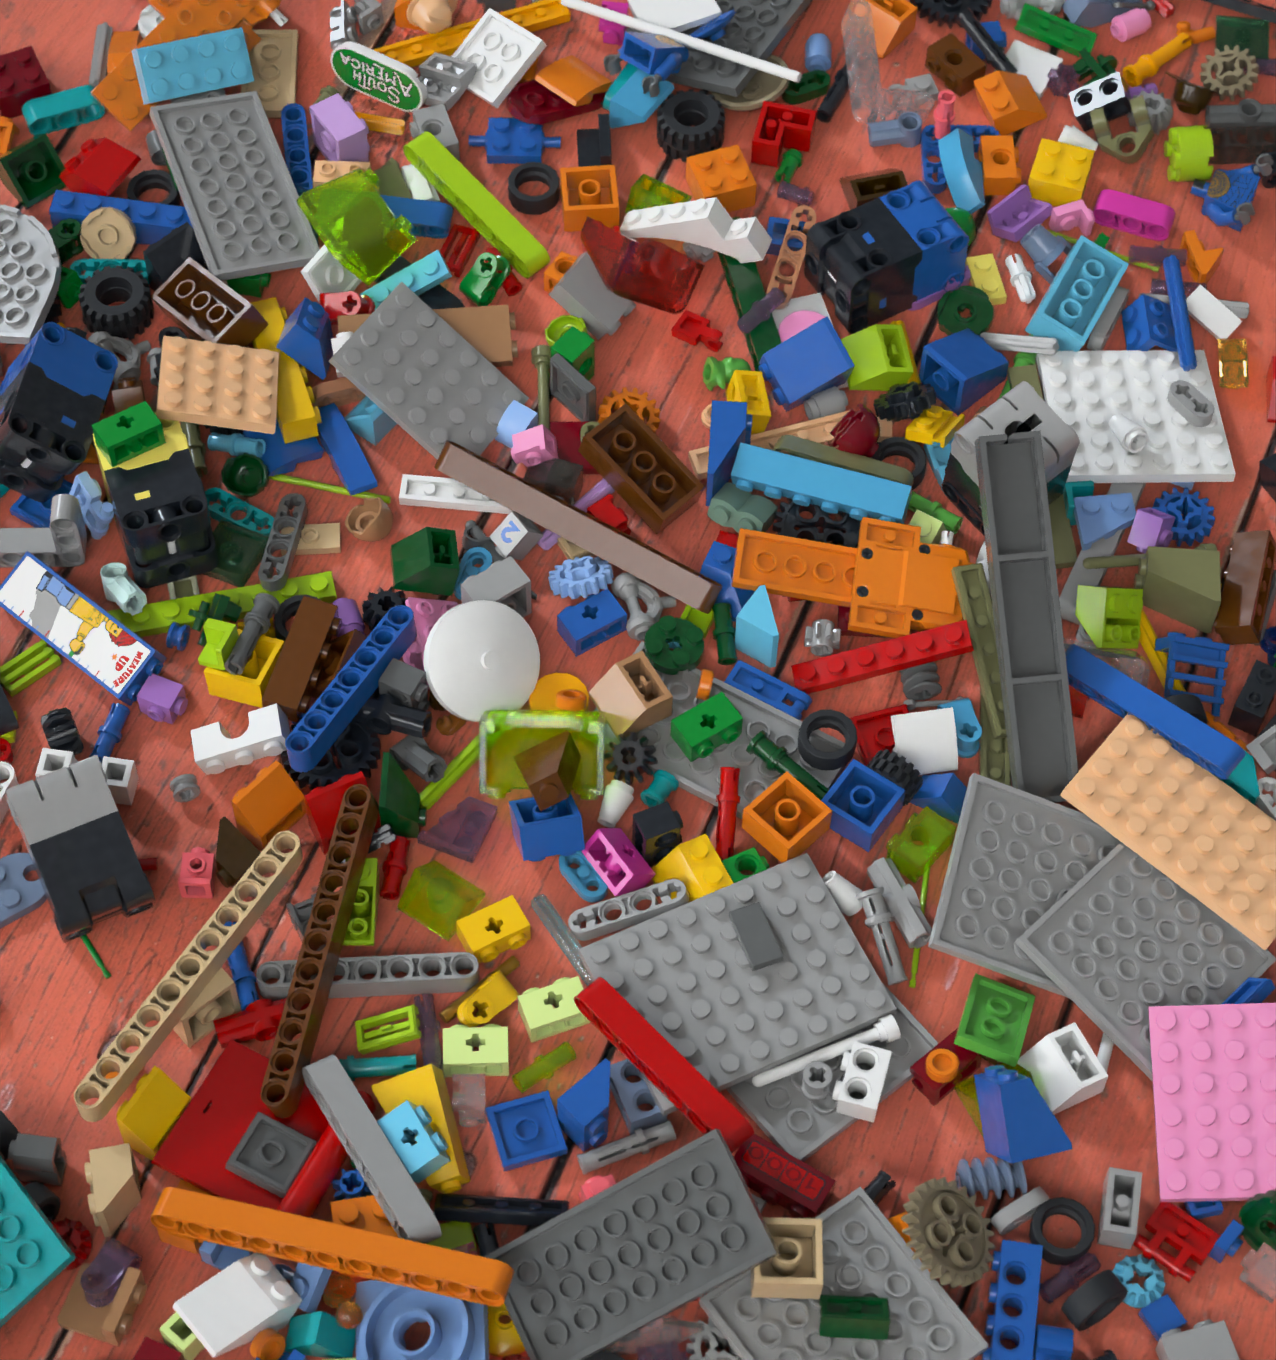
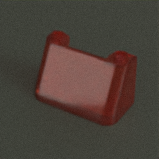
M587 217L581 231V241L608 291L619 297L671 314H679L686 308L705 265L654 239H647L640 244L638 241L624 236L604 225L601 221L591 217Z

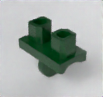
M1084 48L1078 52L1080 60L1070 67L1072 75L1078 82L1089 75L1092 77L1091 80L1083 84L1085 86L1116 73L1115 69L1118 65V60L1112 55L1104 57L1103 54H1100L1095 60L1087 49Z
M215 593L211 606L210 603L202 601L198 611L190 609L188 615L195 618L192 629L201 631L197 644L205 647L207 643L204 629L202 628L204 621L206 622L208 618L222 621L225 618L237 622L242 607L229 601L230 597Z

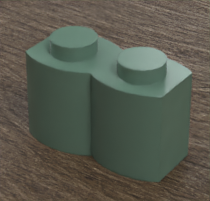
M726 482L711 499L707 515L717 524L733 527L738 533L740 528L766 532L774 522L778 507L771 500L763 496L752 495L750 492L738 489L736 484Z

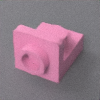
M1083 199L1052 208L1049 227L1052 231L1059 232L1063 230L1068 231L1078 226L1084 237H1087L1091 234L1095 217L1092 210L1088 209Z

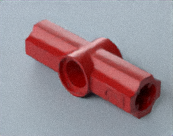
M287 997L277 1001L259 999L249 1004L245 1011L213 1020L221 1049L226 1048L231 1039L242 1043L251 1039L268 1041L276 1038ZM310 1003L305 1004L300 1011L305 1010Z

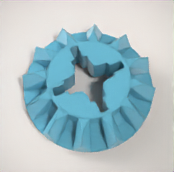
M1141 1254L1132 1257L1127 1255L1119 1263H1116L1112 1272L1128 1290L1127 1296L1122 1301L1123 1303L1131 1307L1144 1308L1161 1298L1166 1283L1163 1270L1155 1264L1154 1259L1148 1260ZM1133 1270L1139 1277L1149 1276L1143 1284L1144 1289L1138 1283L1129 1284L1134 1277Z

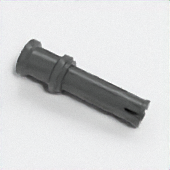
M257 594L254 598V606L251 612H248L244 617V629L224 664L225 669L233 675H237V673L241 675L260 636L269 631L271 626L270 620L280 609L279 601L270 594Z

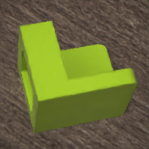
M208 618L203 626L207 643L198 658V662L203 666L226 671L224 664L239 638L236 624Z

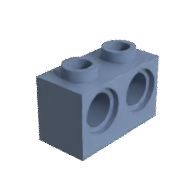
M628 1059L611 1064L610 1089L629 1134H634L636 1129L641 1128L643 1131L667 1121V1115H662L640 1071ZM634 1075L642 1080L637 1083H631L626 1078ZM646 1103L654 1108L650 1111H642L638 1106Z

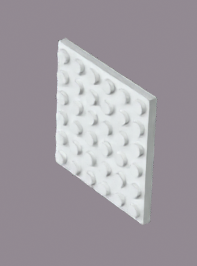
M1168 350L1057 351L1055 355L1037 354L1036 363L1044 401L1066 424L1073 428L1080 440L1066 482H1233L1236 473L1205 351L1195 350L1197 367L1188 372L1180 367L1178 352ZM1176 381L1189 382L1213 404L1214 413L1209 425L1197 427L1190 424L1169 404L1167 397L1172 383ZM1120 413L1146 429L1148 443L1141 451L1132 453L1123 449L1114 432L1109 427V421L1115 414Z

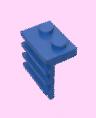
M1169 632L1167 637L1157 638L1154 651L1168 653L1164 698L1179 694L1195 695L1200 698L1201 702L1212 704L1211 714L1214 717H1220L1221 704H1224V698H1221L1222 687L1226 686V680H1223L1224 669L1228 666V662H1225L1226 651H1229L1230 644L1213 642V639L1206 637L1190 638L1186 637V634ZM1176 662L1216 668L1215 678L1175 672ZM1174 679L1214 686L1213 696L1173 690Z

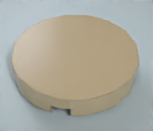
M101 207L89 213L81 225V244L86 253L93 259H125L134 249L137 239L136 229L130 217L121 210L113 207Z

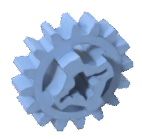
M590 555L582 558L575 557L574 560H564L562 565H555V570L549 571L550 576L548 577L551 591L553 590L554 595L560 594L561 598L569 596L571 599H578L580 596L587 598L591 594L597 595L599 594V589L606 590L608 588L607 584H612V578H614L612 566L609 562L601 560L600 557L593 559Z

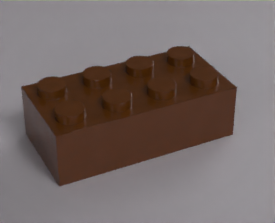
M190 257L151 296V299L167 317L198 341L247 347L268 325L267 321L249 301Z
M626 403L583 437L578 450L656 534L698 502L705 488L696 476Z

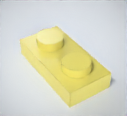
M993 253L966 257L965 264L969 267L971 273V285L984 291L992 305L1005 304L1007 295Z

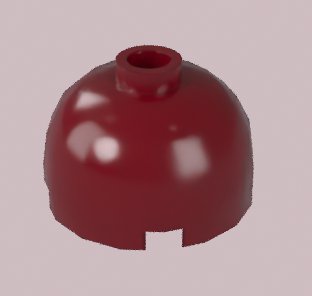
M860 403L857 405L860 410L855 412L851 409L830 432L834 437L831 443L826 440L824 445L870 458L879 448L876 442L880 437V424L873 412Z

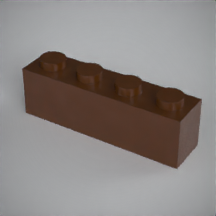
M1270 530L1235 533L1233 545L1229 547L1230 561L1228 568L1224 571L1225 585L1223 592H1221L1219 614L1214 622L1215 631L1221 636L1224 644L1260 643L1276 563V542Z
M303 596L262 697L263 708L277 703L288 717V720L298 723L302 713H307L311 703L309 693L312 687L316 688L322 674V670H319L322 661H328L331 653L332 644H329L332 635H338L341 628L342 619L339 618L337 605Z

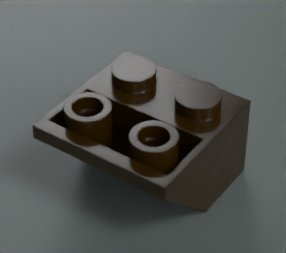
M894 168L840 178V184L850 210L908 185L903 171Z

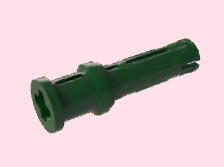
M764 730L760 731L751 740L746 751L750 755L754 753L765 762L766 768L769 771H777L782 775L786 771L789 772L820 800L829 791L827 787L788 756V750L784 746L779 747L767 737L768 733Z

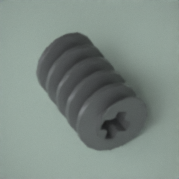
M930 662L899 671L901 673V682L903 683V692L907 699L915 701L925 700L941 693L942 686L938 683L940 677L936 673L938 669L936 663Z

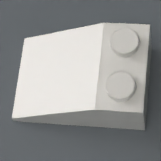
M254 1253L237 1260L177 1300L172 1307L214 1358L253 1341L254 1337L264 1329L272 1328L277 1331L286 1327L303 1300L266 1255Z

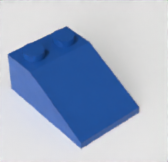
M712 400L706 506H710L711 499L731 479V472L740 442L750 445L752 414H747V402Z

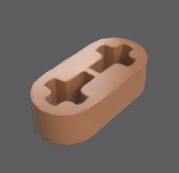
M346 377L318 384L312 389L315 399L314 405L318 406V408L331 403H335L338 407L360 401L366 396Z

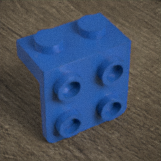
M1142 294L1121 312L1127 350L1149 351L1156 345L1168 351L1178 352L1169 304Z

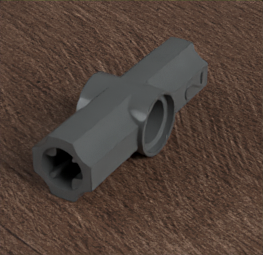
M1247 98L1241 100L1238 105H1207L1205 124L1208 129H1235L1237 132L1245 135L1254 133L1257 128H1276V104H1260L1255 99Z

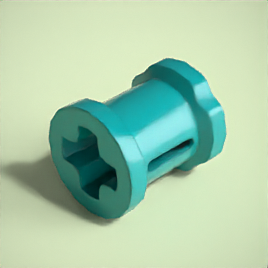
M656 770L653 774L654 780L648 789H644L640 794L643 803L650 808L664 803L670 793L679 787L678 780L667 771Z

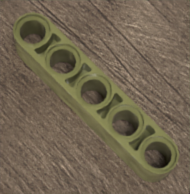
M792 435L780 437L773 448V451L782 453L781 450H785L792 456L808 460L809 458L815 459L820 463L842 467L847 470L910 486L914 482L912 473L903 467L837 450L834 447Z

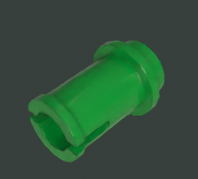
M789 149L783 153V161L774 175L777 182H780L784 174L785 178L782 184L788 185L791 182L796 169L803 164V156L799 151Z

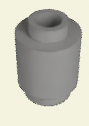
M836 386L814 394L810 399L804 401V409L809 420L846 411V406H848L845 392L839 390Z

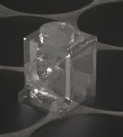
M452 1074L453 1112H459V1124L464 1127H474L479 1123H486L485 1074Z

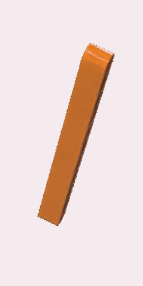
M175 1187L163 1189L150 1218L151 1223L156 1228L168 1233L493 1307L504 1304L514 1276L513 1268L499 1260Z

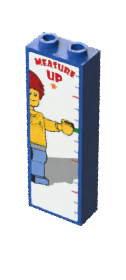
M27 551L0 585V606L127 705L131 706L133 702L137 701V695L149 675L151 676L153 673L158 675L161 672L167 657Z

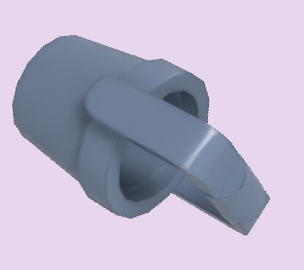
M1037 224L1029 230L1020 241L1022 247L1034 261L1036 271L1051 285L1055 275L1047 266L1055 261L1062 252L1068 255L1073 247L1062 236L1055 237L1041 224Z

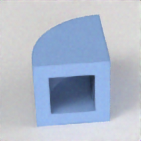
M513 400L500 419L496 430L498 435L495 437V440L511 449L513 447L512 435L538 426V413Z

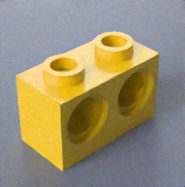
M735 370L725 391L727 401L747 402V414H752L751 435L762 433L765 431L771 418L763 374L761 371Z

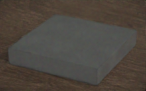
M556 353L550 358V394L580 421H596V387L561 355Z
M258 1112L227 1161L225 1169L284 1198L316 1146L317 1141Z

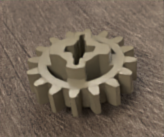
M1225 45L1222 52L1217 48L1214 49L1215 56L1206 55V63H1201L1200 79L1203 82V87L1219 93L1220 101H1223L1226 96H1229L1231 101H1234L1235 95L1244 98L1245 90L1253 91V83H1258L1259 67L1256 64L1255 55L1249 57L1248 49L1240 52L1239 45H1236L1233 50H1229L1228 45ZM1244 67H1246V69H1247V74H1246V75L1244 74V70H1243ZM1213 71L1215 72V79L1212 78Z

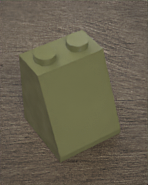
M1148 546L1145 558L1140 557L1138 574H1135L1134 589H1143V605L1199 631L1211 633L1221 603L1220 551Z

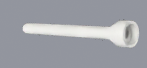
M891 1014L879 1018L878 1023L874 1024L872 1029L753 1076L752 1084L755 1087H762L804 1070L811 1062H824L842 1055L845 1051L849 1052L852 1050L854 1041L870 1044L877 1040L890 1043L900 1039L901 1034L897 1022Z

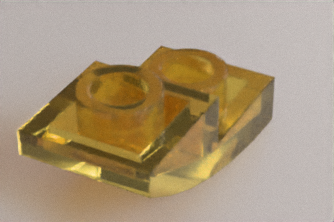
M1218 339L1219 387H1226L1228 389L1248 388L1249 374L1246 339Z

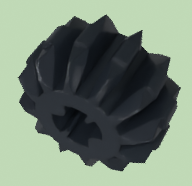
M379 586L378 594L369 592L368 600L363 601L362 604L364 612L362 616L365 625H369V629L372 632L392 607L398 605L406 606L405 601L407 598L404 591L401 590L395 593L393 586L388 591H384Z
M66 707L62 709L57 708L41 717L40 722L50 749L70 751L74 753L75 757L83 752L84 746L69 709Z
M631 732L627 740L623 734H619L618 739L621 743L617 745L615 742H609V746L614 752L605 753V759L612 761L606 766V769L609 772H615V780L620 781L624 778L625 783L628 785L632 784L634 777H636L639 783H643L644 778L642 774L644 772L650 776L654 773L648 765L658 763V759L651 756L656 751L654 745H647L649 739L646 736L638 739L637 734ZM628 754L636 756L637 759L634 763L629 761L628 764V761L625 759Z

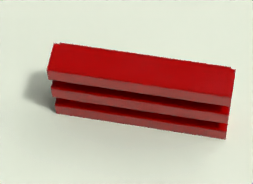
M454 223L440 252L445 260L458 233H462L449 261L446 262L450 272H454V276L460 278L480 238V233L475 229ZM471 235L470 238H469V240H468V242H467V244H466V246H465V248H464V250H463V252H462V254H461V256H460V258H459V260H458V262H457V264L454 265L455 262H456V260H457V258H458V256H459V254H460V252H461V250H462V248H463V246H464V244H465V242H466V240H467V238H468V236Z

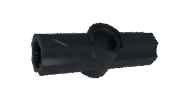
M380 694L378 698L370 697L352 720L367 724L372 731L380 735H388L391 731H396L423 738L428 736L433 718L432 712L402 705V702L396 697L389 694Z

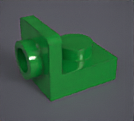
M61 266V279L56 295L59 296L63 307L69 309L79 301L80 287L83 283L76 271Z

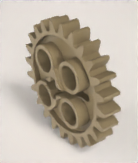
M945 1177L939 1180L933 1178L914 1188L915 1191L907 1195L910 1201L903 1204L908 1214L901 1216V1219L908 1224V1228L903 1229L902 1233L909 1235L911 1238L906 1243V1247H914L916 1251L912 1259L920 1258L922 1261L920 1270L924 1271L929 1268L930 1279L934 1280L939 1277L941 1286L950 1283L952 1288L958 1286L965 1287L982 1279V1274L990 1270L987 1263L994 1261L993 1256L988 1251L995 1249V1245L988 1241V1238L993 1236L994 1232L986 1228V1225L991 1220L982 1217L981 1213L985 1209L984 1206L976 1207L975 1205L977 1196L967 1197L966 1186L958 1189L956 1180L947 1182Z

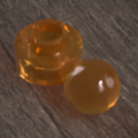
M334 1274L329 1277L327 1285L323 1289L322 1300L329 1307L337 1309L336 1320L341 1327L345 1329L356 1328L363 1318L361 1307L354 1302L357 1289L356 1283L347 1275Z

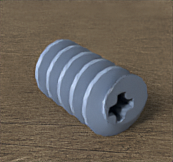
M987 1157L983 1165L978 1158L972 1159L970 1167L965 1159H960L957 1164L955 1173L957 1187L959 1189L966 1186L969 1197L976 1195V1191H980L983 1199L987 1200L989 1191L993 1190L996 1198L1001 1199L1002 1191L1006 1189L1009 1197L1014 1198L1016 1188L1020 1189L1022 1196L1027 1193L1026 1172L1021 1161L1008 1163L998 1158L995 1164L991 1157Z

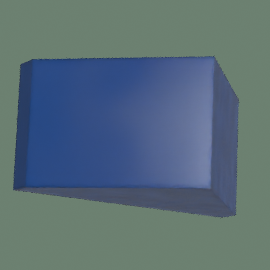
M954 773L922 775L923 785L909 803L958 824L967 787Z

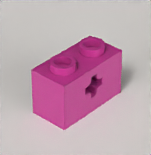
M598 828L585 843V850H581L614 896L642 889L655 876L654 871L621 828Z

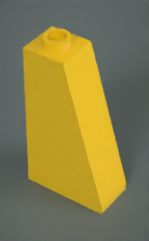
M428 1064L371 1085L373 1093L386 1114L406 1100L417 1106L423 1105L432 1118V1122L429 1123L434 1133L439 1132L448 1145V1149L445 1151L451 1161L425 1178L430 1187L443 1194H448L460 1190L462 1184L471 1181L444 1074L441 1069L433 1064Z

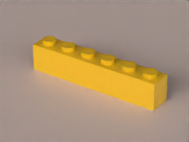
M276 297L251 302L268 323L264 330L252 341L254 349H267L279 352L276 418L284 443L287 444L319 436L317 424L322 423L318 406H312V403H315L312 387H306L305 383H308L305 367H299L297 361L276 347L285 322L288 319L285 307H279Z

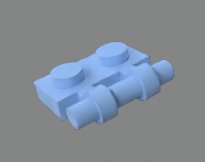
M87 471L76 475L69 494L79 500L84 524L91 531L92 538L99 540L108 532L109 523L114 517L113 505L110 502L102 504L100 501L102 492L99 483L92 479Z

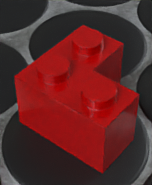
M764 101L752 140L751 163L777 168L783 148L810 152L815 134L817 111Z

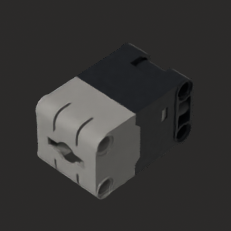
M1026 381L1020 382L977 415V417L956 431L951 443V451L947 467L945 468L942 489L948 499L983 535L984 526L974 444L979 436L1007 434V441L1004 444H1008V438L1013 433L1041 431L1049 504L1063 494L1078 445L1080 444L1079 437L1073 428L1066 424Z
M97 755L73 763L68 768L63 767L37 777L34 781L32 779L5 790L10 812L16 826L19 827L52 909L53 918L63 943L91 933L94 924L121 913L128 918L154 907L155 897L146 874L143 873Z

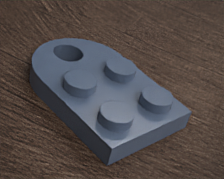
M13 853L0 859V929L39 908L47 900L39 879L35 881H27L25 879L28 872L35 870L29 853Z

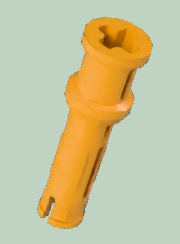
M1180 33L1152 54H1143L1138 58V62L1125 66L1122 71L1125 82L1130 87H1137L1142 84L1145 78L1155 76L1160 66L1191 47V39L1182 43L1189 36L1186 33Z

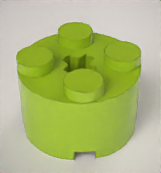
M1207 125L1173 127L1169 129V141H1164V156L1169 157L1170 163L1167 167L1169 182L1194 181L1195 178L1210 180L1213 165L1208 166L1210 157H1214V147L1210 128L1206 129Z

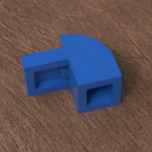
M1037 1324L1033 1360H1071L1073 1353V1329Z

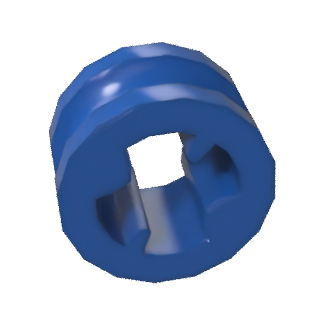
M173 622L167 633L166 646L171 649L176 646L178 651H184L190 636V626L185 624L180 627L178 622Z

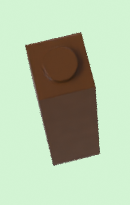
M569 730L513 756L540 811L569 798L581 760V755Z

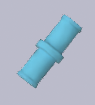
M212 432L207 440L209 450L229 452L231 456L248 453L249 455L262 457L266 450V444L263 439L247 438L239 433L225 435Z

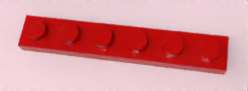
M967 620L791 665L795 688L806 694H811L973 652L974 647Z

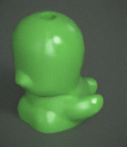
M707 357L703 368V381L706 388L710 391L716 386L725 389L726 383L729 384L735 370L751 371L749 363L741 358L729 357L719 361L715 357Z

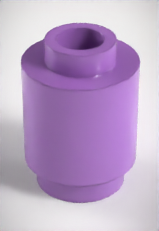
M348 598L335 600L332 604L338 606L339 618L342 619L337 637L354 629L364 634L365 625L356 601Z

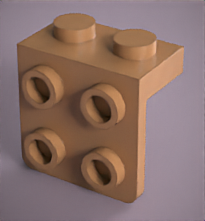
M89 1263L83 1264L57 1318L59 1325L68 1330L119 1347L123 1336L128 1334L132 1326L133 1314L137 1305L143 1301L146 1294L147 1284L145 1283L142 1271L128 1267L124 1276Z

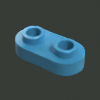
M473 547L463 555L453 591L457 599L461 600L460 584L469 576L478 575L493 564L492 555L487 549ZM480 564V565H482V566H481V567H475L474 565Z
M577 851L570 856H559L560 873L584 901L594 903L606 897L608 886L581 851ZM576 863L579 865V867L573 869L570 868L569 865ZM590 886H596L598 889L596 891H590L587 888Z

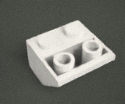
M1075 1022L1046 1035L1023 1054L1015 1066L1021 1075L1032 1080L1054 1115L1103 1092L1108 1079V1074Z

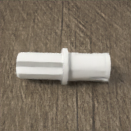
M1014 254L1016 263H1014L1012 255H1009L1005 260V264L1011 275L1010 283L1016 288L1020 301L1030 304L1036 298V293L1031 283L1032 275L1026 270L1020 254Z

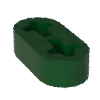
M813 70L804 73L799 83L789 80L786 90L782 93V98L788 104L797 105L822 97L829 91L831 78L823 70Z

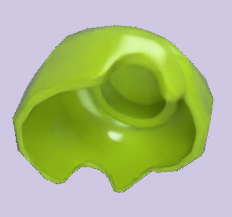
M561 315L552 320L549 326L545 328V337L548 345L551 347L572 326L581 332L588 333L584 320L573 315Z

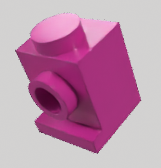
M602 1V7L628 15L629 3ZM600 18L599 32H603V43L623 45L627 26Z

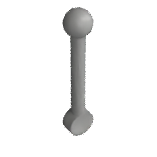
M959 696L955 700L963 699L964 697ZM907 699L903 703L907 705L908 710H913L916 707H935L955 700L915 701Z

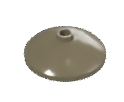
M770 54L766 60L788 68L787 64L776 55ZM758 70L738 97L712 91L711 94L715 97V101L719 100L724 108L734 111H752L762 108L764 101L774 102L786 90L789 80Z

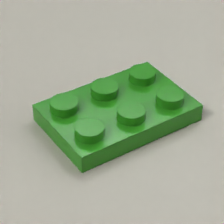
M975 973L954 1044L1015 1067L1021 1054L1036 996Z

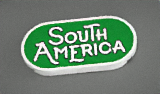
M352 41L339 44L331 53L330 62L332 69L337 77L348 87L404 112L418 110L427 99L426 85L423 81L420 83L417 78V72L408 65Z

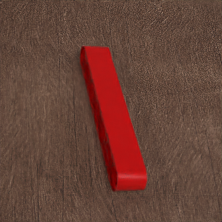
M598 977L574 997V1002L580 1012L700 1132L705 1135L714 1129H719L731 1154L754 1134L749 1121L605 979Z

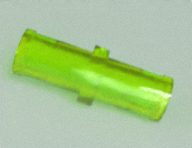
M563 1042L562 1045L544 1056L540 1054L535 1057L532 1064L513 1074L512 1080L516 1088L521 1093H524L544 1078L549 1080L554 1076L555 1071L577 1059L576 1053L568 1042Z

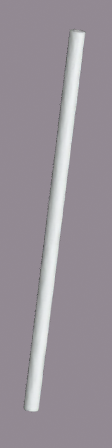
M561 0V5L648 34L663 35L681 45L799 83L802 77L801 72L582 0Z

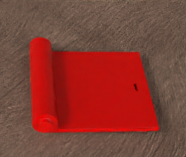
M231 1039L156 1153L152 1164L215 1197L311 1218L346 1160L348 1153L306 1083L304 1084L296 1112L287 1118L276 1117L264 1104L260 1096L269 1059ZM358 1090L373 1115L376 1110L373 1098L368 1093ZM285 1094L279 1095L275 1102L281 1101ZM258 1112L317 1141L316 1146L284 1198L225 1169L227 1161Z

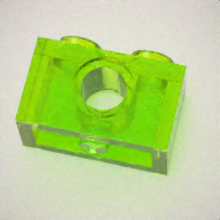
M928 806L919 814L915 812L908 819L905 825L906 829L900 835L894 834L886 845V849H888L887 859L891 858L897 870L915 884L925 871L953 843L956 831L954 825ZM913 841H921L924 845H916Z

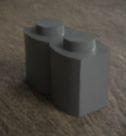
M18 1133L16 1140H12L10 1143L8 1158L13 1160L14 1173H18L19 1180L31 1183L38 1181L47 1185L62 1186L67 1166V1157L65 1151H62L60 1138Z

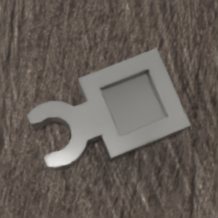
M929 73L905 79L904 86L900 84L891 85L888 95H899L894 97L893 105L895 107L902 106L909 100H911L914 106L938 100L939 91Z

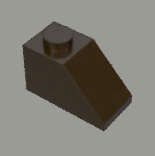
M224 816L220 819L216 850L218 872L216 875L226 888L230 886L234 888L261 852Z

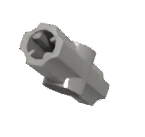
M883 857L874 861L867 868V875L874 888H884L885 892L882 895L887 911L892 914L891 922H895L909 948L918 949L927 945L932 928L921 911L920 902L914 888L910 884L906 885L891 858Z

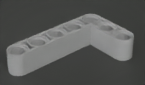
M70 494L54 496L51 505L50 528H0V568L15 567L27 551L49 567H75L82 565L85 562L87 532L79 500Z

